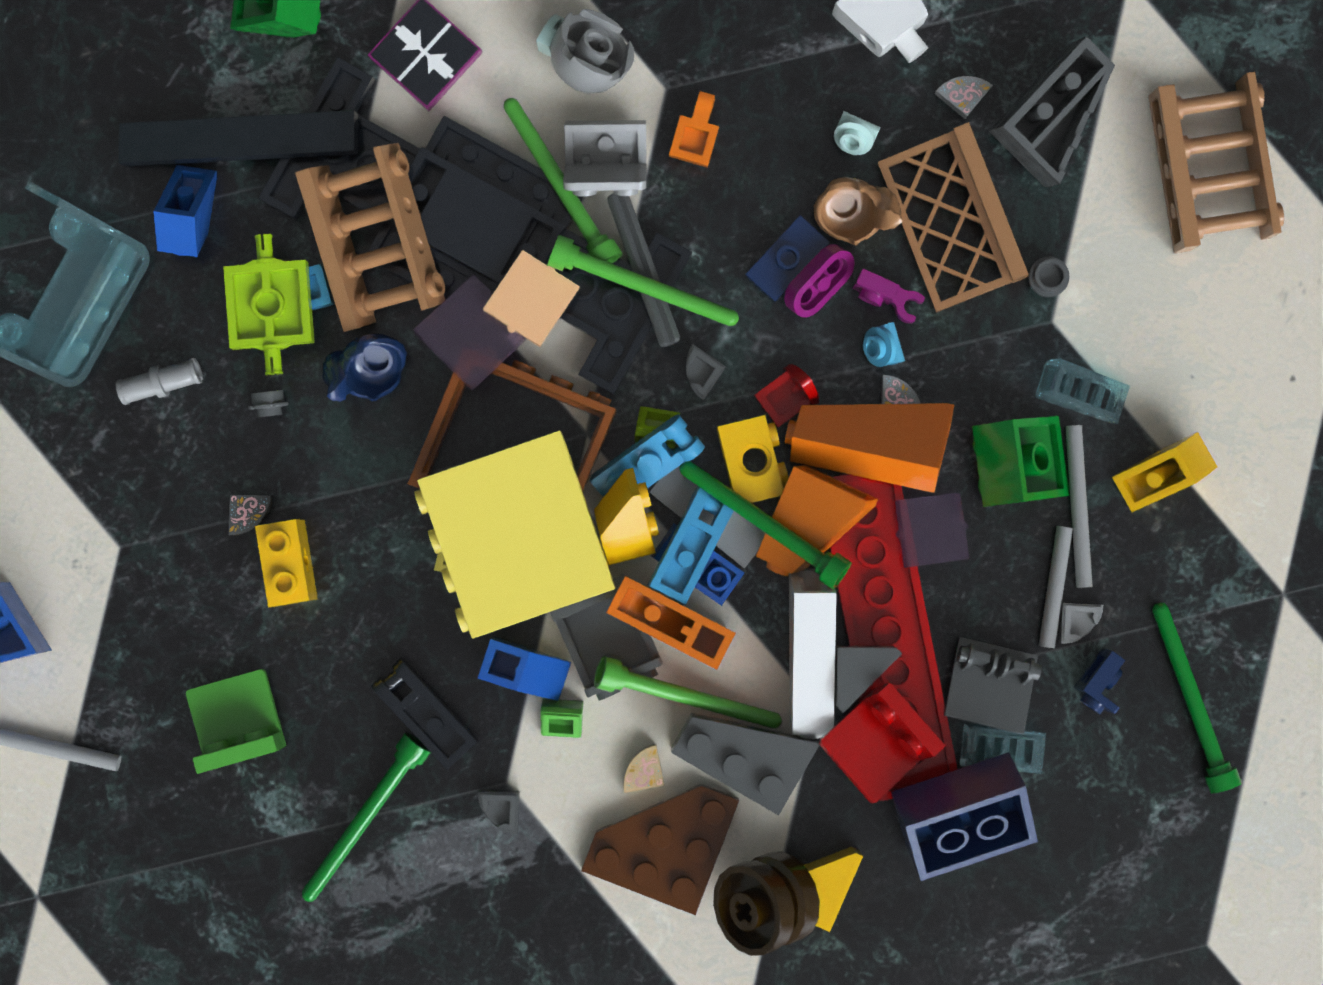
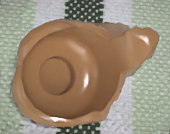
M840 177L832 180L826 190L817 197L814 204V218L819 227L833 238L855 246L861 241L872 237L879 229H895L902 222V217L900 216L901 207L896 194L886 187H875L857 178Z

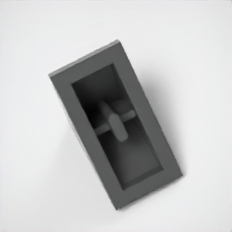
M835 645L834 704L844 713L902 653L894 646Z

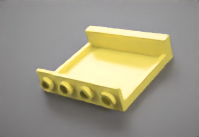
M561 431L417 480L420 490L414 491L417 504L422 515L429 513L434 529L428 530L430 542L436 554L442 552L447 568L441 570L445 585L449 593L456 591L461 606L455 609L458 623L463 633L470 632L472 639L616 589Z

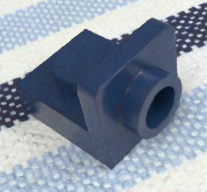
M1102 648L1074 686L1084 694L1080 701L1099 715L1103 710L1116 714L1120 707L1101 693L1104 689L1110 690L1118 682L1123 673L1120 667L1126 660L1114 651Z

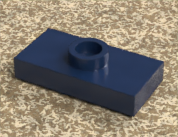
M800 215L745 274V277L775 303L786 291L790 282L830 242Z

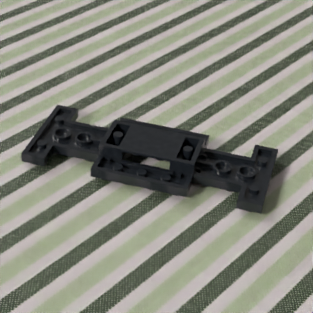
M337 57L306 113L354 110L357 113L375 82L374 77ZM358 115V154L281 158L259 199L297 220L305 204L295 172L329 165L331 173L335 175L377 162L373 151L374 147L399 143L400 149L406 155L409 163L408 176L428 243L456 259L454 260L430 247L436 270L442 276L445 284L444 297L446 303L507 337L510 335L507 326L484 312L483 308L521 251L524 250L547 265L557 237L562 235L574 240L573 244L580 247V252L589 253L586 249L587 241L568 230L573 219L541 168L446 116H443L426 148H418ZM382 178L340 190L338 193L340 199L360 210L389 202ZM578 196L581 203H583L586 196ZM394 218L382 221L384 223L368 252L401 242ZM656 233L648 249L660 282L674 287L692 256V251ZM406 258L380 266L409 283L413 282ZM620 258L612 263L632 271L631 265ZM573 267L572 270L564 268L563 271L555 269L556 272L580 286L559 319L597 340L578 375L615 395L652 328L641 293L576 267Z

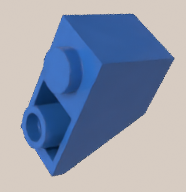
M493 637L489 641L478 679L514 691L559 701L571 661Z

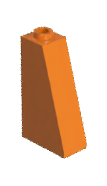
M948 403L801 405L797 421H789L785 444L791 445V462L935 493L950 432L954 405Z

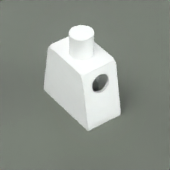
M839 0L835 3L832 12L835 19L878 57L883 56L896 46L908 63H911L928 49V46L915 31L924 24L928 16L927 9L922 0Z

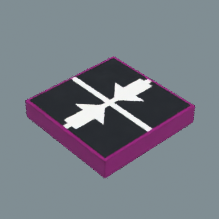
M417 0L372 49L368 57L429 112L483 52L480 47L427 0Z

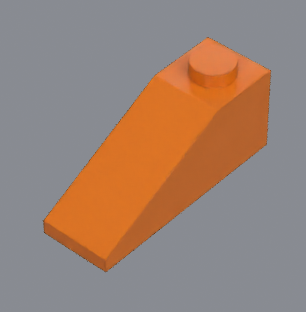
M626 576L606 612L716 670L736 634Z

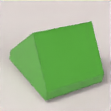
M543 698L541 705V735L581 737L584 701L561 699L556 701Z

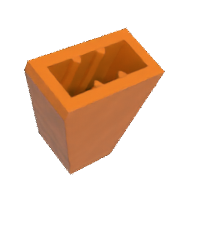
M807 465L793 466L772 518L824 553L876 506L878 499ZM766 533L756 554V557L767 562L766 567L769 570L783 576H788L789 573L793 574L804 571L811 565Z

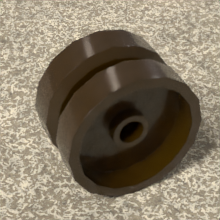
M778 851L755 857L751 861L733 865L721 873L714 887L713 906L717 923L726 939L737 950L750 956H759L775 951L783 945L792 944L809 935L814 930L819 919L820 900L816 884L808 869L795 856Z

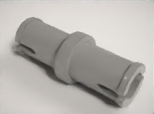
M191 358L163 368L160 365L152 366L149 368V372L126 379H119L116 382V391L121 403L128 405L131 402L155 395L163 398L169 396L172 390L200 384L203 380V374L196 358Z

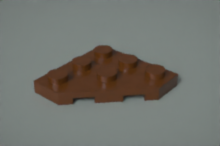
M700 784L671 799L661 801L634 813V815L617 823L598 829L581 871L696 915L738 806L739 798Z

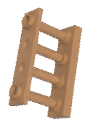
M1255 72L1246 73L1236 81V91L1182 99L1180 95L1176 96L1175 85L1172 84L1159 86L1148 96L1174 254L1188 252L1201 245L1200 239H1203L1205 234L1259 226L1261 240L1270 239L1282 233L1281 227L1284 224V211L1281 203L1276 201L1261 107L1264 105V90L1262 85L1257 83ZM1239 107L1242 131L1188 139L1187 135L1182 133L1180 120L1183 119L1184 115ZM1246 146L1249 170L1196 179L1193 175H1189L1187 160L1190 159V155ZM1251 186L1253 188L1256 210L1201 218L1200 215H1196L1194 199L1199 194Z
M399 143L374 147L373 151L377 162L335 175L331 173L329 165L295 172L344 332L375 323L374 311L417 298L421 311L446 303L444 297L445 284L435 267L408 176L409 163L406 155L401 151ZM382 178L389 202L348 215L343 213L338 197L340 190ZM394 218L400 243L359 255L355 253L350 237L352 230ZM406 258L412 283L373 294L367 292L362 276L364 270Z

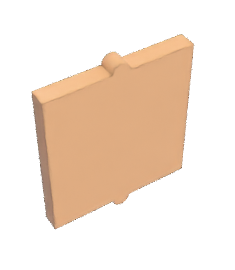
M522 250L484 306L483 311L506 325L509 333L517 332L541 347L580 286L556 272L555 268L547 266Z

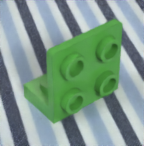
M264 669L186 691L187 701L202 754L193 758L197 774L273 753L286 747L270 684Z

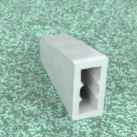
M807 568L804 571L793 574L789 573L790 724L792 735H800V737L805 739L822 738L834 727L836 590H832L819 581L820 575L814 572L815 568Z

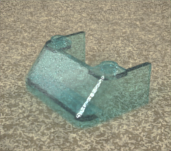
M28 182L25 189L58 206L51 218L49 232L56 243L68 250L29 319L16 313H6L0 316V357L62 386L73 387L82 383L91 371L146 272L150 256L148 249L139 241L60 197Z

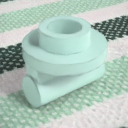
M843 111L834 132V140L844 152L852 155H862L870 151L881 127Z

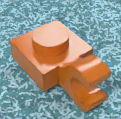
M700 91L692 118L680 115L669 157L708 168L719 126L708 123L715 102V95Z

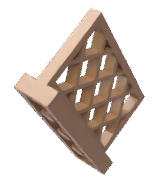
M969 122L953 128L954 131L878 162L888 189L896 194L900 204L901 223L936 313L1007 284L1025 279L1029 275ZM948 143L950 144L955 159L948 173L927 165L933 149ZM926 153L922 162L913 159L916 156ZM904 161L919 167L911 188L909 189L895 183L889 167ZM957 165L963 179L953 175ZM924 170L946 178L937 200L915 191ZM950 180L967 187L970 196L963 211L941 202ZM898 190L908 194L904 204L901 201ZM912 196L934 205L925 226L908 219L906 210ZM972 203L978 217L968 213ZM939 207L960 215L952 237L930 229ZM965 218L982 225L984 235L978 248L956 240ZM912 227L922 231L918 242ZM927 233L949 242L940 264L923 257L921 246ZM986 241H988L993 255L982 251ZM953 244L976 253L966 275L944 266ZM979 256H983L996 262L1002 277L984 283L972 278L971 274ZM926 264L937 268L933 280ZM942 271L964 280L958 294L943 301L940 300L935 288ZM968 282L978 286L964 292Z

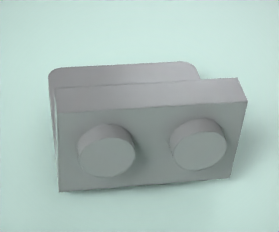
M646 120L565 121L564 190L572 191V194L576 196H593L597 194V191L613 190L615 195L632 196L638 194V190L646 189Z

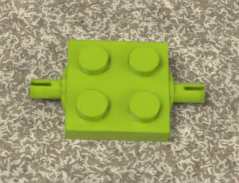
M258 234L255 235L256 260H252L244 265L223 266L229 348L232 350L255 348L264 351L265 375H274V373L279 375L283 374L281 349L291 345L315 343L309 264L306 260L282 261L273 258L272 234H263V236Z

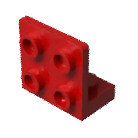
M890 682L874 688L819 740V745L870 803H877L920 760L935 757L945 747V744Z

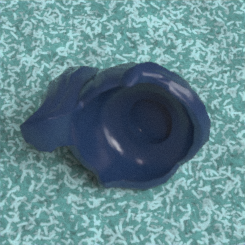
M369 334L352 340L343 350L332 351L323 362L322 379L329 387L326 396L331 401L341 402L346 400V395L350 393L359 398L377 401L379 398L392 393L400 383L401 371L405 366L407 352L404 345L398 342L397 339L385 334Z

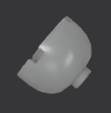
M582 9L579 15H572V12L566 15L559 25L551 42V63L558 76L570 87L587 94L601 93L614 87L630 70L634 62V47L631 41L626 45L624 39L619 35L623 29L617 22L603 13L591 9Z

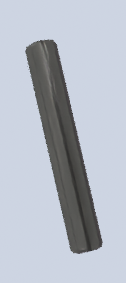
M612 193L607 198L632 271L660 282L630 196H619ZM641 293L659 345L667 347L677 343L680 340V335L668 303Z

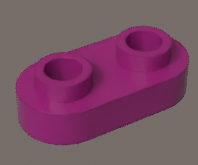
M836 244L824 247L788 285L784 296L786 306L800 317L805 318L816 314L852 275L855 264L853 255Z

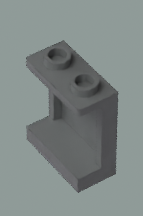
M624 574L613 578L616 589L550 612L580 676L587 698L596 694L599 701L621 691L615 689L613 692H608L595 688V673L603 656L621 660L622 665L628 667V671L651 678L659 675L656 668L663 665L650 635L606 613L625 577Z

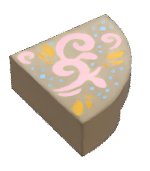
M657 744L642 749L631 760L624 776V793L664 785Z

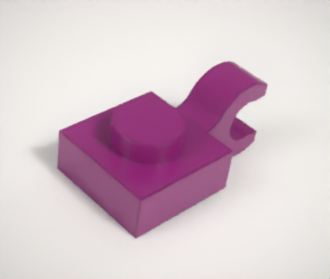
M865 269L861 270L852 288L860 292L858 298L866 303L881 307L882 302L887 305H893L898 319L909 324L915 322L916 317L905 311V302L912 300L922 304L925 299L921 293L900 288L899 284Z

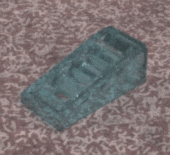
M1061 358L1050 359L1045 363L1035 397L1109 423L1118 424L1130 385ZM1075 378L1080 380L1073 398L1070 396ZM1091 383L1095 384L1090 403H1086ZM1107 388L1111 390L1104 410L1100 406Z
M964 724L960 765L963 767L993 758L995 737L1002 738L1000 755L1009 752L1010 739H1017L1014 763L1019 772L1042 774L1046 740L1045 732L1025 730L1024 735L988 726ZM979 736H986L984 758H977ZM1026 740H1034L1031 763H1024Z

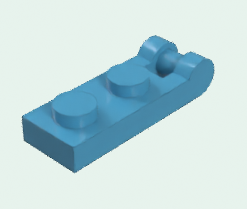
M678 414L594 472L590 477V482L604 497L624 470L633 468L637 484L646 482V486L649 488L684 462L697 457L703 451L705 445L697 436L692 437L685 429L687 423ZM673 439L678 447L672 451L665 443L667 440Z
M697 486L647 586L681 605H686L733 510ZM702 509L714 515L710 525L698 519Z

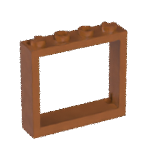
M476 345L474 351L463 347L408 484L420 489L417 480L430 476L472 371L476 367L600 418L577 473L584 493L617 412L615 408L609 406L611 399L590 390L587 397L572 391L573 383L551 375L548 382L534 376L536 368L517 360L513 361L512 366L497 361L499 354L488 348Z

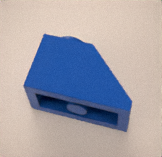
M176 165L153 211L157 251L173 253L179 256L198 257L209 232L217 171Z

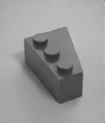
M1087 36L1070 43L989 132L1044 187L1061 184L1066 173L1064 170L1073 150L1077 149L1082 138L1080 135L1090 114L1094 112L1115 65Z

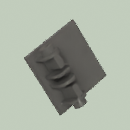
M959 637L944 716L1024 735L1033 682L1039 679L1042 665L1037 664L1038 655Z

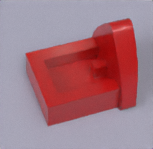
M789 364L783 368L785 373L753 396L771 421L775 423L777 429L798 414L801 405L819 404L818 392L812 379L794 364Z

